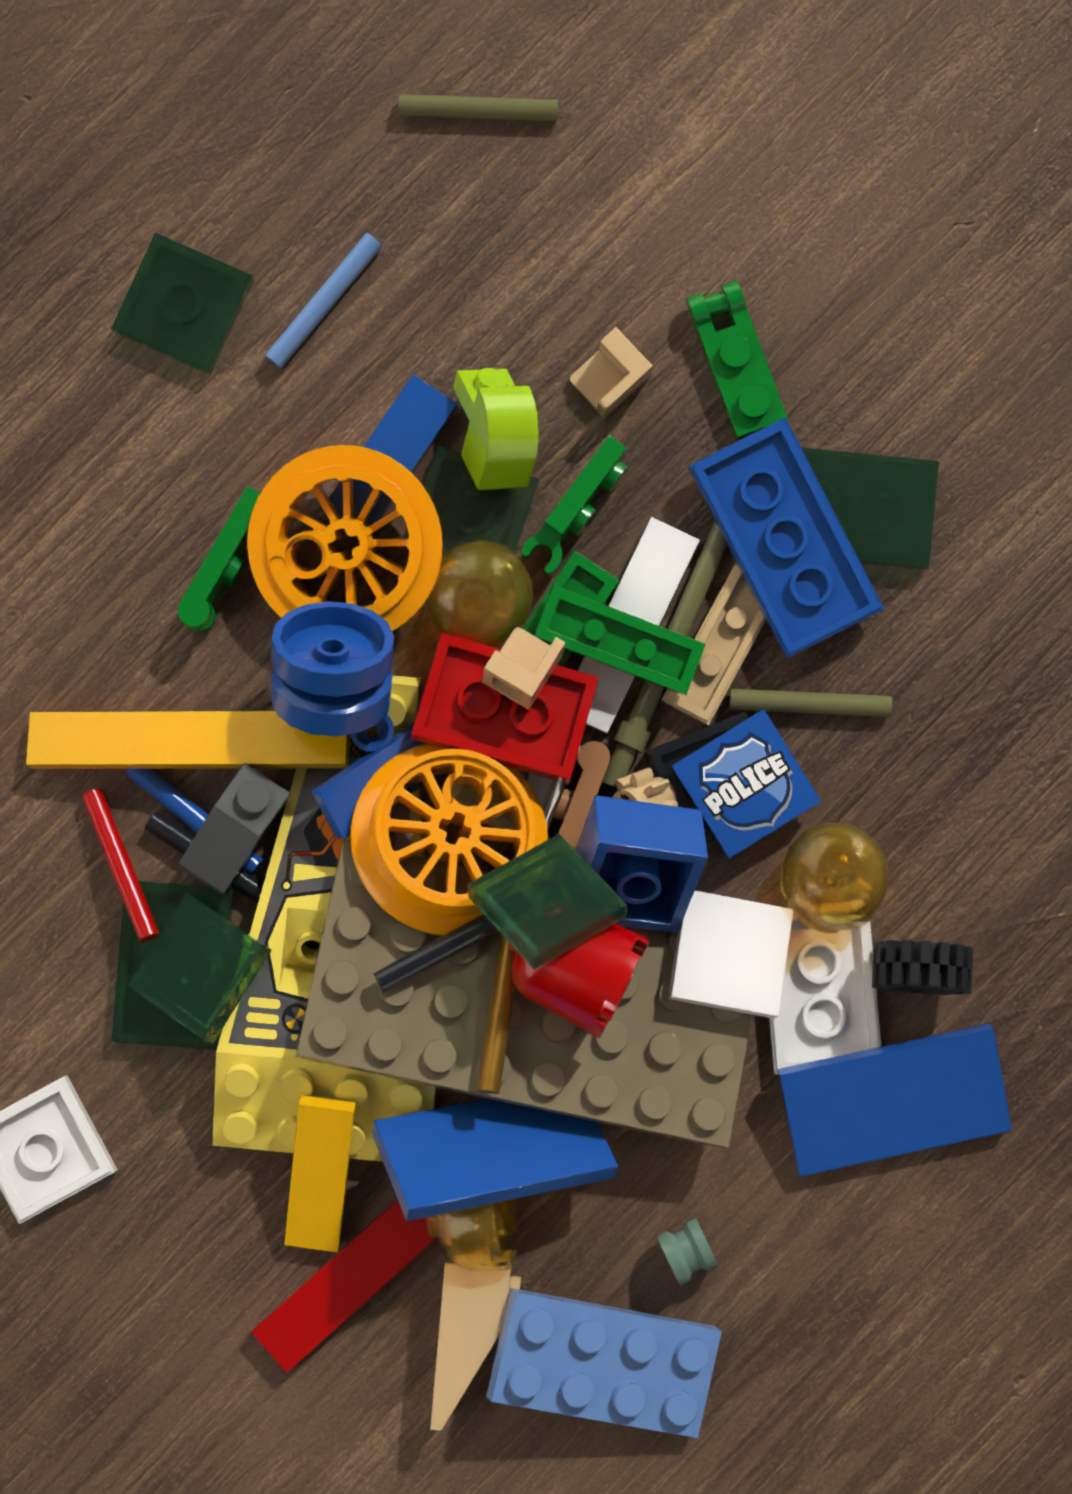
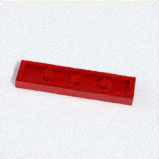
M397 1199L256 1325L251 1333L285 1372H289L448 1229L450 1223L442 1214L406 1221Z

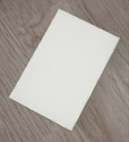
M869 903L793 909L779 1016L774 1019L769 1018L772 1064L775 1075L778 1074L777 1069L881 1047L876 988L872 987L873 948Z

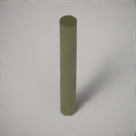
M399 94L398 114L399 116L558 121V100Z
M730 688L729 710L761 711L764 709L766 712L891 717L892 696Z

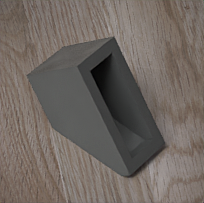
M244 763L212 808L178 866L221 895H224L283 811L290 792Z

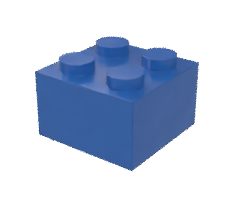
M595 795L568 870L570 904L577 905L620 926L678 933L708 858L702 810Z

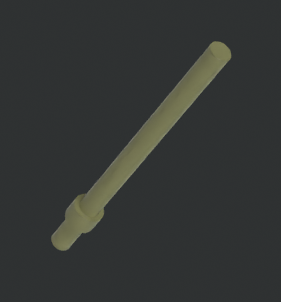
M714 522L668 627L669 630L687 637L727 547V543L716 522ZM646 680L644 681L627 722L621 721L613 739L617 745L602 780L603 784L618 790L615 781L627 776L636 753H643L651 735L646 730L664 692V687Z

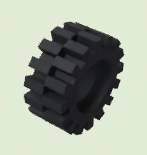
M887 940L874 942L872 987L880 990L912 994H970L972 989L973 949L972 947L960 944L932 943L931 941Z

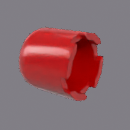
M567 902L552 903L543 908L533 922L522 918L509 942L508 948L516 952L512 966L513 982L518 991L529 1000L601 1039L608 1022L599 1017L608 1021L611 1020L634 975L633 971L640 957L644 955L650 939L577 905Z

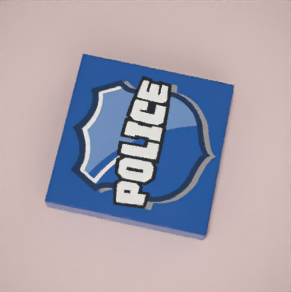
M764 709L671 766L697 810H702V818L728 859L821 802Z

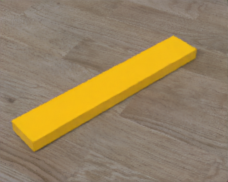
M275 711L30 712L26 765L31 769H241L243 764L246 763L252 768H347L350 755V734L336 737L310 734L291 727Z

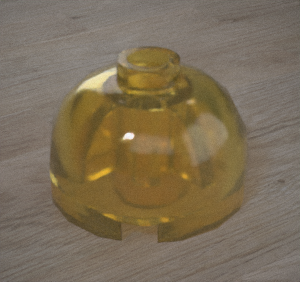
M478 540L460 544L442 555L435 585L426 602L428 614L440 633L443 632L496 647L507 641L512 631L517 627L521 628L530 615L534 591L533 585H531V578L526 571V566L518 555L502 544Z
M845 822L822 823L805 830L788 848L781 866L780 884L785 897V903L788 908L793 909V915L805 926L823 933H838V930H849L854 927L857 929L866 925L880 910L889 886L888 863L879 843L863 829Z
M515 1199L426 1217L430 1237H439L443 1251L456 1265L470 1271H497L513 1268L517 1249L506 1250L507 1236L517 1234Z

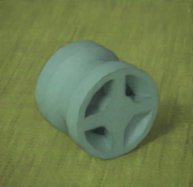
M696 1217L686 1221L684 1229L674 1234L665 1231L657 1235L662 1250L680 1286L689 1282L692 1274L701 1269L710 1272L719 1267Z

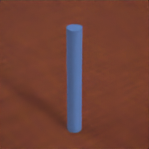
M368 233L364 234L268 350L265 357L275 366L281 369L382 248V245Z

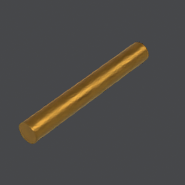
M514 925L501 929L477 1091L484 1093H500L515 992L512 966L516 952L508 948L509 942L517 928Z

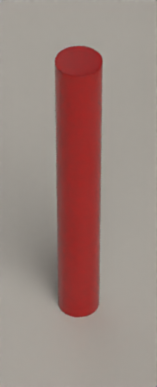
M102 789L90 790L82 795V800L140 943L151 941L157 938L160 933Z

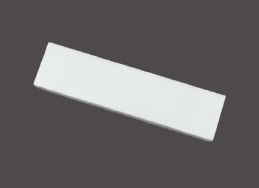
M651 517L609 607L659 626L700 540ZM584 657L578 671L599 677L586 725L607 734L635 676Z

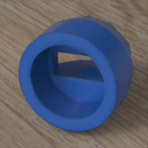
M389 713L375 725L377 736L368 738L366 730L350 734L354 744L358 748L369 752L378 751L386 747L394 735V726Z

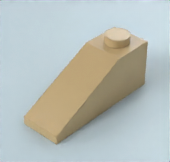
M448 1255L446 1257L430 1430H442L501 1333L510 1289H520L521 1277L510 1276L511 1261Z

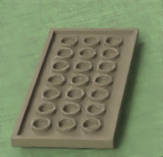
M343 840L295 1057L726 1149L729 1148L752 1015L668 999L678 933L622 926L650 939L644 955L640 957L633 971L634 975L611 1020L608 1021L599 1017L608 1022L601 1039L529 1000L515 986L500 1093L491 1094L477 1091L501 930L383 993L373 973L442 936L418 931L401 923L385 912L364 887L355 868L351 843L348 840ZM414 855L399 862V864L412 878H416L429 858ZM438 861L423 882V885L434 891L445 893L447 863ZM457 865L455 892L457 894L476 892L466 868ZM480 870L486 883L492 885L501 877L500 874ZM538 883L533 894L526 901L531 914L525 916L524 919L533 922L539 912L552 903H570L569 890L563 888L557 890ZM521 919L512 923L511 925L518 926Z

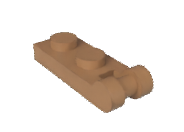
M590 741L580 748L577 763L582 771L575 792L564 788L553 816L554 819L563 823L556 841L548 839L547 859L539 883L557 890L561 888L593 798L599 791L610 762L609 750L601 742Z

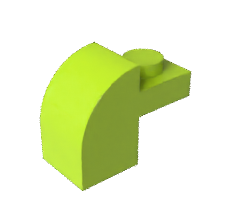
M507 369L457 370L453 389L470 421L461 456L477 489L528 487L537 456L539 438L537 409L530 387L515 386Z

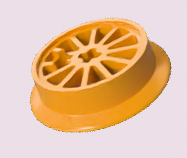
M352 445L327 446L309 451L291 460L275 473L258 496L249 521L247 549L251 572L262 596L281 618L287 612L306 604L328 602L327 596L341 569L345 570L346 603L358 605L356 569L358 568L376 596L374 603L360 607L374 611L387 621L391 630L394 631L415 615L425 603L437 580L442 559L443 542L439 517L429 494L421 482L407 468L393 458L365 447ZM354 479L367 482L373 488L358 518L355 517ZM332 480L342 482L343 518H341L323 488L324 483ZM310 492L315 495L331 522L329 525L299 508L300 503ZM384 492L396 504V510L374 524L369 525L368 519ZM401 516L404 517L409 538H377L375 536V533ZM293 517L313 528V530H305L291 538L288 536ZM343 529H345L348 536L353 537L357 535L360 546L352 549L353 558H351L348 551H339L336 541L344 538ZM305 539L317 543L322 551V561L315 570L302 567L296 557V550ZM407 546L409 558L406 568L376 552V547ZM369 560L399 576L398 584L389 594L385 591L371 568ZM327 574L317 594L310 591L301 580L317 578Z
M423 744L405 750L391 758L367 782L360 793L353 812L350 843L355 868L364 887L374 901L385 912L401 923L418 931L443 936L519 894L522 895L526 902L533 894L544 871L548 851V831L539 799L531 785L517 769L503 766L494 759L474 751L443 749ZM433 775H449L444 782L442 790H440ZM423 782L436 810L405 789L413 783ZM459 784L471 786L479 796V805L464 806L459 804L454 797H451V788ZM493 791L503 803L486 810L490 804ZM400 802L427 822L390 818L391 808ZM506 813L512 819L514 830L482 827L481 824ZM450 823L459 826L458 836L460 837L455 844L445 841L447 832L444 830H446ZM389 832L425 835V838L398 851H394L391 847ZM480 840L513 843V860L509 861ZM424 850H428L432 856L416 878H412L399 862ZM472 852L502 872L500 879L492 885L487 884ZM438 860L447 863L445 893L434 891L423 885V882ZM457 862H463L476 892L468 894H457L455 892Z

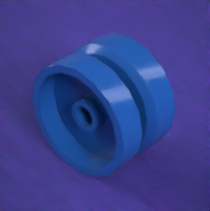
M328 601L306 604L287 612L275 624L271 638V662L274 667L271 676V702L276 714L291 727L314 735L336 737L356 734L377 725L389 712L392 698L391 667L394 652V635L388 622L372 610L355 604Z

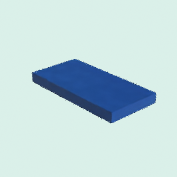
M786 417L689 465L688 469L786 659L884 609Z
M990 1023L777 1069L796 1167L800 1176L1012 1131L995 1033Z
M483 1099L375 1120L372 1128L373 1138L406 1221L615 1178L618 1168L598 1122L492 1099Z

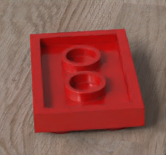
M442 632L413 726L411 739L443 749L474 751L494 759L503 766L569 784L599 677L557 665L528 710L482 683L484 667L494 651L500 652L501 649Z

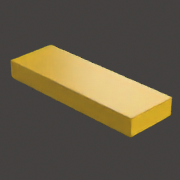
M301 1095L284 1242L286 1246L338 1253L341 1241L356 1102Z

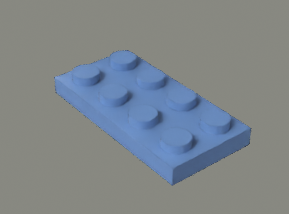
M511 1288L486 1397L491 1402L698 1438L722 1331L712 1325Z

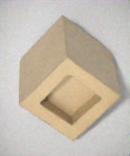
M615 327L600 341L599 350L571 375L570 383L605 419L651 376L653 365Z
M517 627L512 631L501 651H494L484 667L482 683L529 710L562 658L566 642L556 637L550 646L522 628Z

